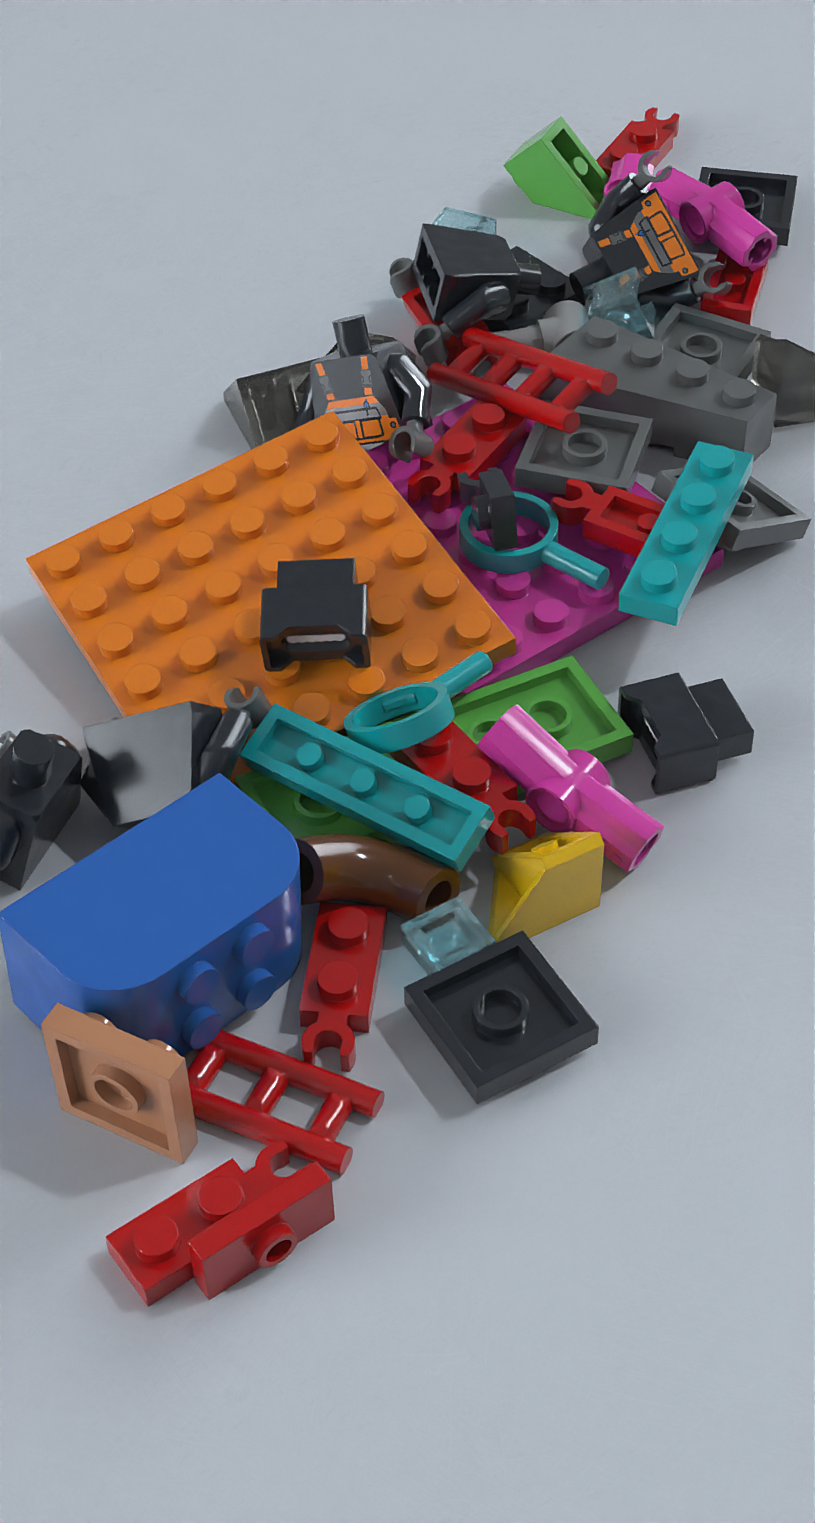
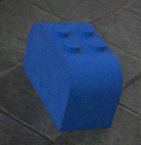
M218 773L0 911V933L13 1003L41 1031L43 1020L54 1006L60 1003L83 1014L86 1012L100 1014L113 1023L117 1029L145 1041L149 1039L162 1041L171 1046L182 1057L193 1049L205 1047L229 1023L246 1011L256 1010L263 1006L273 993L293 976L299 966L302 956L300 855L293 835L276 818L221 773Z

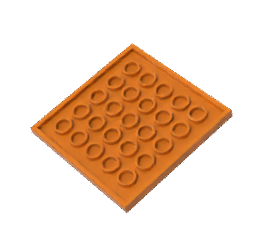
M333 410L26 558L30 574L123 717L188 701L221 708L223 714L226 710H229L224 702V694L228 689L239 688L246 700H248L254 688L260 686L271 706L276 703L347 737L343 725L347 714L359 704L378 694L404 685L431 682L477 651L486 653L491 659L492 665L517 653L516 637ZM355 558L358 577L357 584L367 585L371 608V666L368 668H355L344 659L293 661L280 672L266 671L259 643L262 590L265 588H277L278 561ZM252 729L250 731L241 751L243 750V748L245 747L253 733L256 731V729ZM240 755L229 780L235 786L234 777L253 771V769L245 765Z

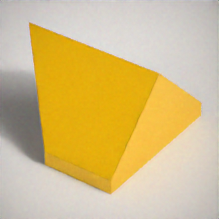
M546 832L509 848L504 854L498 853L491 856L495 872L486 948L522 930L528 938H531L600 906L604 842L600 832Z

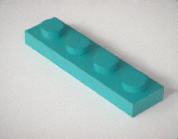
M697 442L619 592L618 611L673 626L678 625L752 473L754 454L729 449L721 445Z
M276 703L270 708L239 754L247 767L459 872L462 871L495 819L489 805Z

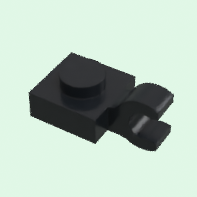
M496 467L488 468V471L478 473L479 480L468 478L466 472L459 473L457 476L459 499L462 503L472 506L476 530L486 531L495 551L518 548L515 496L502 469Z

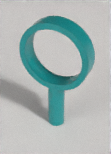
M513 491L516 515L528 517L536 521L547 532L541 541L523 549L495 551L494 548L482 544L470 532L475 526L472 506L467 505L463 510L459 520L460 548L470 562L482 569L495 573L516 574L547 564L597 590L602 589L609 578L610 571L608 568L558 544V517L548 503L534 495Z
M477 651L431 682L404 685L364 701L351 710L343 721L348 738L380 754L413 746L434 736L448 726L455 716L450 699L490 673L493 668L491 659L483 651ZM421 710L418 713L409 716L405 719H402L400 721L377 726L378 724L395 716L411 711Z

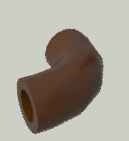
M340 833L295 838L300 855L301 906L336 900L362 903L375 907H387V911L414 923L422 929H431L439 925L449 915L458 898L461 884L459 873L450 866L410 847L374 837Z

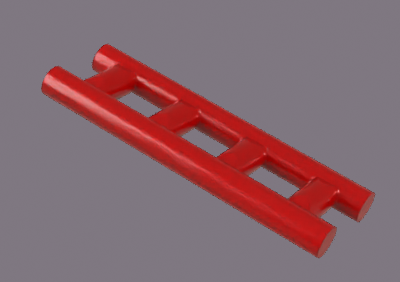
M475 327L466 329L463 332L462 342L467 348L449 366L437 362L432 363L426 372L427 378L435 385L476 400L480 399L499 405L508 412L568 434L574 433L580 425V416L574 410L593 391L610 395L615 391L618 383L617 376L614 373ZM489 355L500 358L482 378L471 375ZM522 367L534 370L516 390L504 386ZM557 378L570 382L551 403L538 399Z
M220 1030L218 1035L205 1047L194 1049L199 1052L187 1069L195 1118L266 1146L277 1141H284L288 1146L289 1155L309 1163L317 1161L322 1168L340 1175L344 1174L353 1155L352 1147L335 1141L352 1110L375 1118L383 1105L385 1097L384 1091ZM225 1062L261 1075L243 1105L208 1091ZM288 1086L325 1100L308 1130L271 1116Z

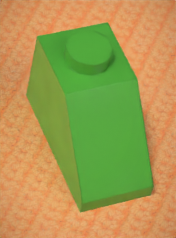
M562 116L525 141L503 165L512 176L516 185L523 190L532 203L592 219L602 202L605 185L610 179Z

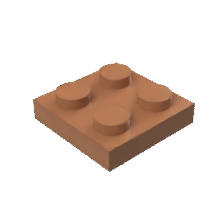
M57 1003L41 1023V1028L61 1109L184 1164L198 1143L185 1058L162 1041L156 1039L145 1041L117 1029L113 1023L100 1014L94 1012L83 1014Z

